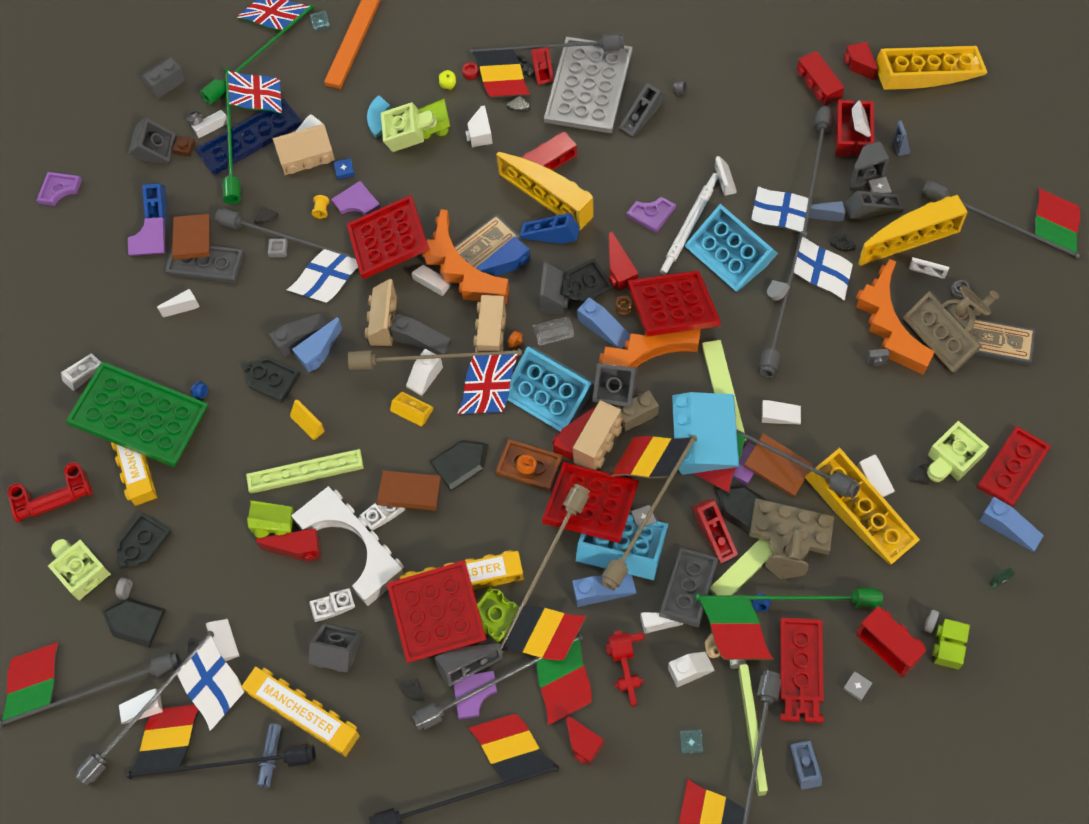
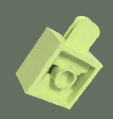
M413 102L381 112L383 142L392 152L424 142L423 131L435 127L437 119L430 110L421 113Z
M957 421L931 447L928 456L934 462L928 468V477L934 482H940L950 474L959 481L985 455L989 446L962 423Z
M60 539L51 547V551L57 559L50 563L48 567L78 600L82 599L111 575L81 540L72 546L68 541Z

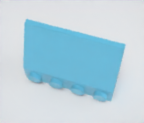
M721 204L684 245L736 292L764 270L778 254Z
M527 346L511 376L508 401L561 432L565 426L576 419L589 401L594 391L595 382L535 347Z
M697 392L672 395L674 439L690 438L691 435L697 436V441H694L678 468L680 473L685 475L739 467L734 395Z
M629 514L620 543L581 534L577 546L576 561L606 569L610 560H621L639 529L633 515ZM657 521L643 528L624 561L628 568L627 574L654 580L668 523Z

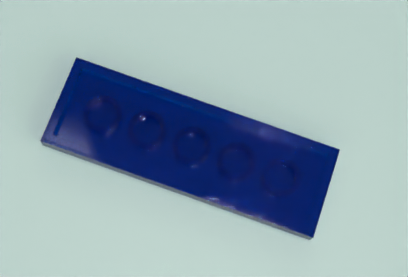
M285 99L281 100L282 115L271 111H262L231 129L233 165L274 142L273 138L286 135L302 124L300 118ZM228 131L195 149L213 176L229 167Z

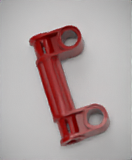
M71 462L67 464L64 468V475L68 486L32 499L31 493L22 484H12L8 488L7 495L14 520L20 523L22 519L27 517H36L76 502L78 498L86 495L92 496V487L85 470L78 463ZM78 471L77 475L72 476L74 472Z

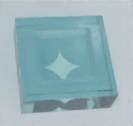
M326 10L310 14L314 31L330 27Z
M701 730L680 731L682 754L703 753Z

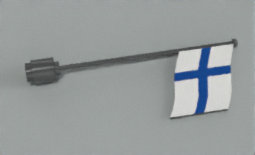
M821 107L816 113L814 128L820 132L809 198L793 193L770 191L758 186L751 218L753 222L763 226L800 233L802 237L808 235L806 230L823 135L830 132L833 125L834 113L830 107Z
M219 208L216 212L215 221L219 225L234 230L245 225L323 250L309 263L298 280L286 289L288 292L327 304L340 292L350 276L359 269L356 257L245 222L242 214L237 211Z
M799 233L787 284L789 287L791 286L793 274H795L807 283L835 295L844 302L853 264L845 258L817 246ZM789 290L783 299L772 347L763 350L758 369L759 374L763 377H774L778 370L781 355L775 349Z
M212 631L207 632L208 635L102 754L97 753L94 755L91 753L77 769L78 772L75 774L79 781L87 786L90 783H94L107 768L105 764L107 760L104 757L177 675L187 695L204 716L209 730L213 729L244 693V690L241 688L242 685L237 675L221 656L212 638L214 637Z

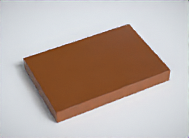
M200 214L173 217V260L209 257L210 215Z
M764 433L760 437L759 441L813 467L812 463ZM759 444L755 445L743 467L793 498L804 482L805 476L810 472V470Z
M508 439L495 475L551 492L563 455ZM529 455L536 460L537 465L533 473L524 474L517 469L516 464L520 456Z
M383 471L377 505L436 510L441 476Z

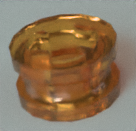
M624 295L618 297L616 300V311L620 314H628L632 310L631 298ZM623 302L626 303V307H625V308L622 307V303H623Z

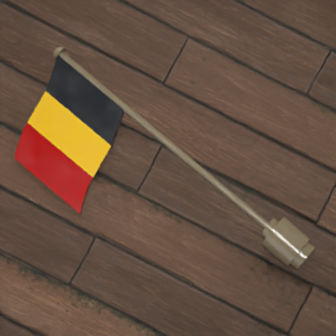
M691 435L690 438L675 439L653 436H640L632 439L611 477L635 476L668 479L621 560H610L601 576L602 580L600 583L604 587L614 591L616 587L620 586L628 572L627 564L624 562L692 444L694 441H697L696 435Z
M575 484L574 488L571 487L563 503L566 506L565 511L568 513L500 644L502 653L504 651L523 652L547 660H565L587 616L569 615L547 608L525 606L571 514L576 515L577 512L581 514L589 498L588 494L590 491L578 484Z

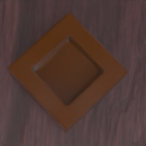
M178 136L172 151L174 154L190 157L196 142L192 138Z

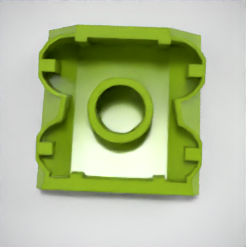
M445 99L418 109L421 113L430 110L437 119L435 127L423 131L424 139L430 138L434 133L438 136H444L448 133L450 123Z
M250 500L251 505L247 521L248 528L254 533L255 537L263 538L268 536L269 533H275L276 535L291 533L293 523L291 515L294 514V507Z
M489 586L479 598L477 604L485 633L499 643L507 633L519 606L505 598L499 589H493Z

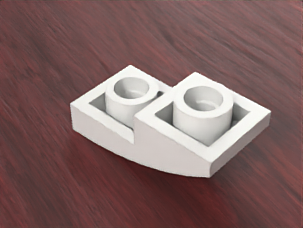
M374 503L360 516L368 527L374 530L386 524L406 509L402 507L380 506Z
M349 588L332 592L328 597L312 600L309 603L315 622L337 616L355 608Z

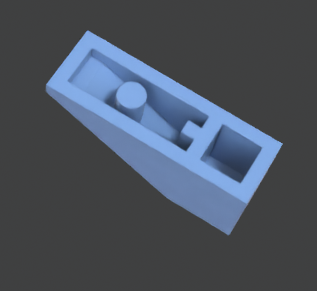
M589 297L577 310L580 323L615 348H625L626 340H630V334L604 307Z
M338 317L292 349L295 358L308 373L319 368L325 361L340 334L342 325Z
M993 497L979 520L981 523L1032 552L1036 550L1044 536L1013 507Z
M626 574L620 586L616 587L614 591L600 583L602 580L601 576H591L572 581L577 607L636 594L633 577L630 574Z

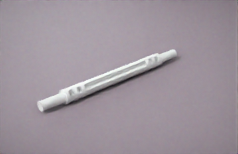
M713 173L707 185L700 192L666 255L667 259L660 270L661 274L666 275L672 263L679 256L713 193V187L719 178L718 174Z

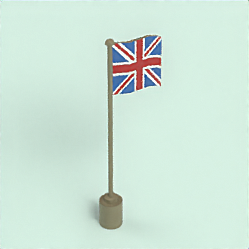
M518 348V350L382 358H377L372 350L348 352V366L350 371L372 370L373 366L377 365L379 361L472 357L466 374L463 400L457 414L503 412L509 397L512 371L517 356L522 354V350Z

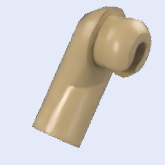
M711 633L705 640L706 653L711 658H717L720 654Z

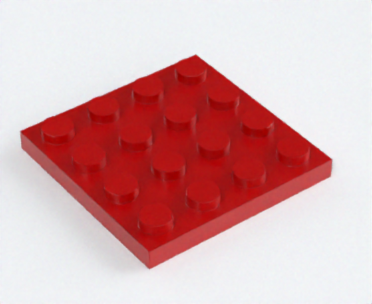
M412 195L347 223L357 265L363 279L430 250Z
M699 270L628 280L627 286L646 337L720 326V318Z
M563 462L543 515L542 524L561 527L568 513L565 511L566 506L563 503L571 487L574 488L575 484H578L590 491L588 494L589 498L581 514L578 512L576 515L571 514L564 529L620 543L639 481L622 476L611 477L610 473Z
M465 560L386 583L407 663L487 640Z

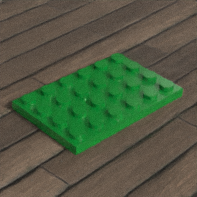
M102 361L68 416L66 425L175 468L206 412L208 403Z

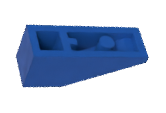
M162 184L142 185L145 218L163 217L166 232V186Z
M567 213L523 223L520 238L563 244L577 241L580 227L572 214Z
M514 236L476 267V269L492 276L515 271L529 262L530 250Z

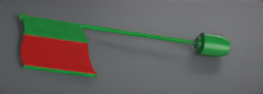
M855 588L854 592H851V596L700 595L698 593L695 599L701 602L709 619L715 645L723 660H774L765 644L759 619L750 600H851V603L856 608H877V606H882L883 595L882 591L876 588Z

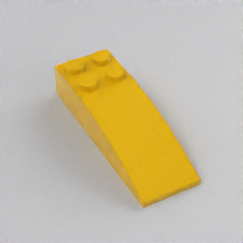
M977 46L881 49L875 60L878 66L877 72L884 90L934 87L987 74Z
M502 152L496 154L500 176L557 216L571 213L580 227L579 231L594 217L592 195L588 191L579 188L575 182L569 181L556 172L532 161Z
M947 196L940 201L929 202L925 206L905 214L884 227L864 243L858 262L859 266L959 233L968 213L959 196Z
M841 448L837 449L815 469L829 476L839 471L856 479L857 483L860 484V489L854 498H846L830 490L828 479L812 471L805 476L807 481L832 510L872 550L890 565L920 540Z

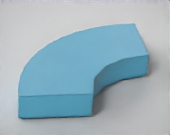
M379 95L372 101L367 112L368 126L375 138L382 135L381 112L391 109L390 104Z

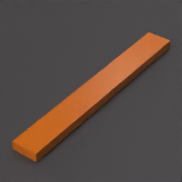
M361 0L326 76L325 86L337 89L342 88L381 0Z

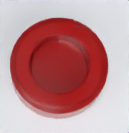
M472 62L463 65V77L468 80L477 78L479 76L478 65Z

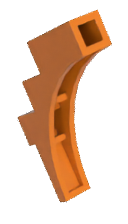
M441 209L440 215L436 217L435 224L437 230L433 232L432 240L427 239L430 250L422 253L426 264L441 266L440 274L443 275L444 282L459 283V293H462L463 300L481 302V295L504 296L505 304H507L509 294L508 279L481 272L459 255L449 236L450 218L448 210Z
M889 259L886 265L883 264L878 273L880 275L879 279L875 278L871 286L867 284L864 290H859L856 296V300H858L856 308L871 314L868 322L871 324L869 332L884 338L881 348L889 350L888 359L924 375L935 351L924 346L911 336L894 312L890 298V281L896 261Z
M701 329L649 337L631 333L630 340H626L625 349L605 347L604 353H600L599 363L638 367L641 363L666 353L680 351L697 352Z

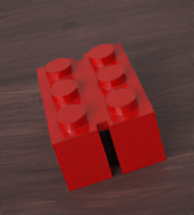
M838 100L835 112V156L851 157L852 154H855V157H859L864 146L874 143V101H861L868 117L871 136L867 137L854 128L851 110L854 106V100Z
M879 606L861 623L855 634L902 678L920 661L927 651L922 641L918 638H913L903 624H898L892 619V615L886 609H881Z

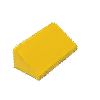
M400 392L392 400L390 408L391 412L419 426L425 424L434 410L433 406L404 392Z
M296 399L290 417L315 440L324 433L322 423Z

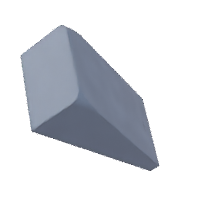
M901 120L898 121L892 141L898 156L910 154L907 134Z
M843 201L812 204L809 218L842 222L845 215Z
M811 741L790 744L800 788L803 790L821 786L822 776Z

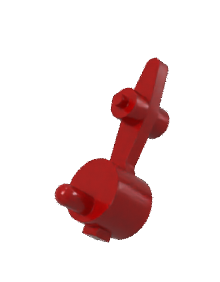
M616 631L613 636H608L609 643L605 644L608 656H612L613 662L621 661L624 677L618 678V683H614L615 689L619 688L620 692L628 691L632 707L637 705L634 689L641 687L640 683L644 681L643 677L639 678L638 674L630 675L627 659L634 658L632 643L642 641L645 635L642 632L629 635L628 632Z

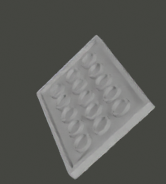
M566 37L565 43L597 42ZM600 45L563 47L546 108L544 123L612 134L633 47L624 46V49H620V51L604 52L603 48H600Z

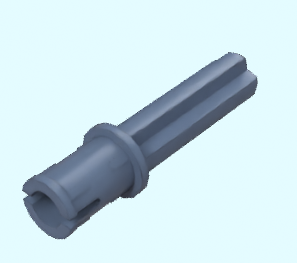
M276 723L269 725L263 757L276 756L281 725ZM275 760L259 763L261 769L257 786L262 787L264 785L263 788L271 787L273 769H276L274 765Z

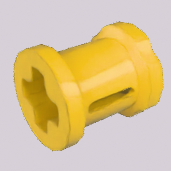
M317 195L313 198L315 205L311 213L312 216L318 219L328 216L326 211L330 201L328 197Z

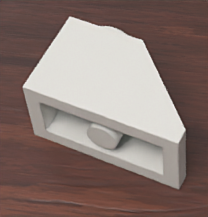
M484 105L479 108L467 123L468 131H465L467 141H471L472 148L493 144Z
M424 349L421 355H436L427 349ZM441 358L417 359L413 365L406 388L422 396L442 370Z
M706 652L684 655L669 662L668 670L676 687H680L715 671Z

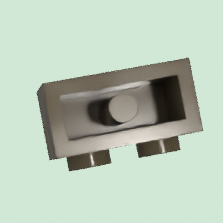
M650 391L640 392L635 395L631 407L621 405L616 407L621 409V418H623L621 426H623L624 432L658 416L659 405Z

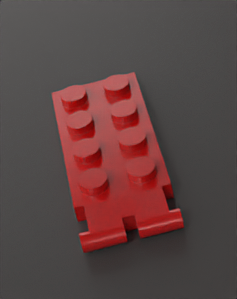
M780 618V701H784V712L780 713V721L799 722L800 715H804V722L824 723V715L819 714V703L824 701L822 620Z

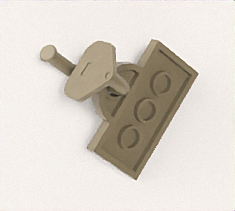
M961 285L959 288L964 296L962 300L953 299L942 303L932 291H929L903 319L930 349L935 351V354L951 372H956L982 347L970 331L974 327L975 316H979L981 313L985 315L992 313L988 307L999 298L997 292L989 291V295L982 301L970 288Z
M756 498L749 536L769 541V548L773 555L768 557L765 566L779 579L804 576L808 571L809 565L802 560L806 557L809 550L829 554L834 516Z

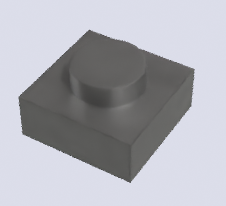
M869 350L866 358L867 366L887 364L889 350Z

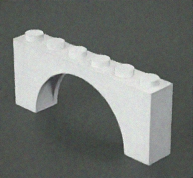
M328 486L291 516L301 530L315 528L317 531L327 527H341L354 532L364 541L367 548L366 566L362 575L352 587L362 601L369 606L388 590L386 583L399 580L400 576L404 575V566L399 559L396 558L394 560L390 556L392 552L385 544L380 545L378 542L379 538L374 531L369 532L365 528L367 526L365 521L361 517L356 518L353 514L355 512L348 503L345 505L341 501L343 497L337 490L332 491Z

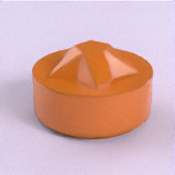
M516 330L512 332L508 339V348L516 350L522 344L523 334Z
M522 455L518 458L516 467L521 473L531 474L535 471L537 462L532 456Z

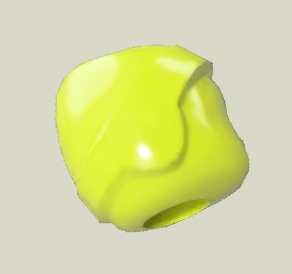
M450 70L440 73V86L443 89H453L456 84L455 74Z

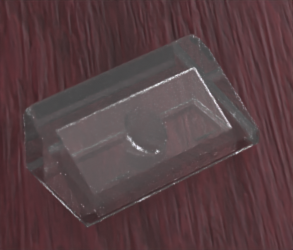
M568 316L533 325L534 333L540 346L574 337L573 326Z

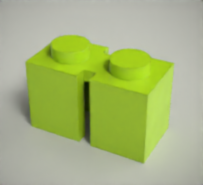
M944 619L941 625H937L935 636L938 637V644H934L932 656H935L934 664L957 670L961 668L966 651L964 643H967L970 625L949 619Z

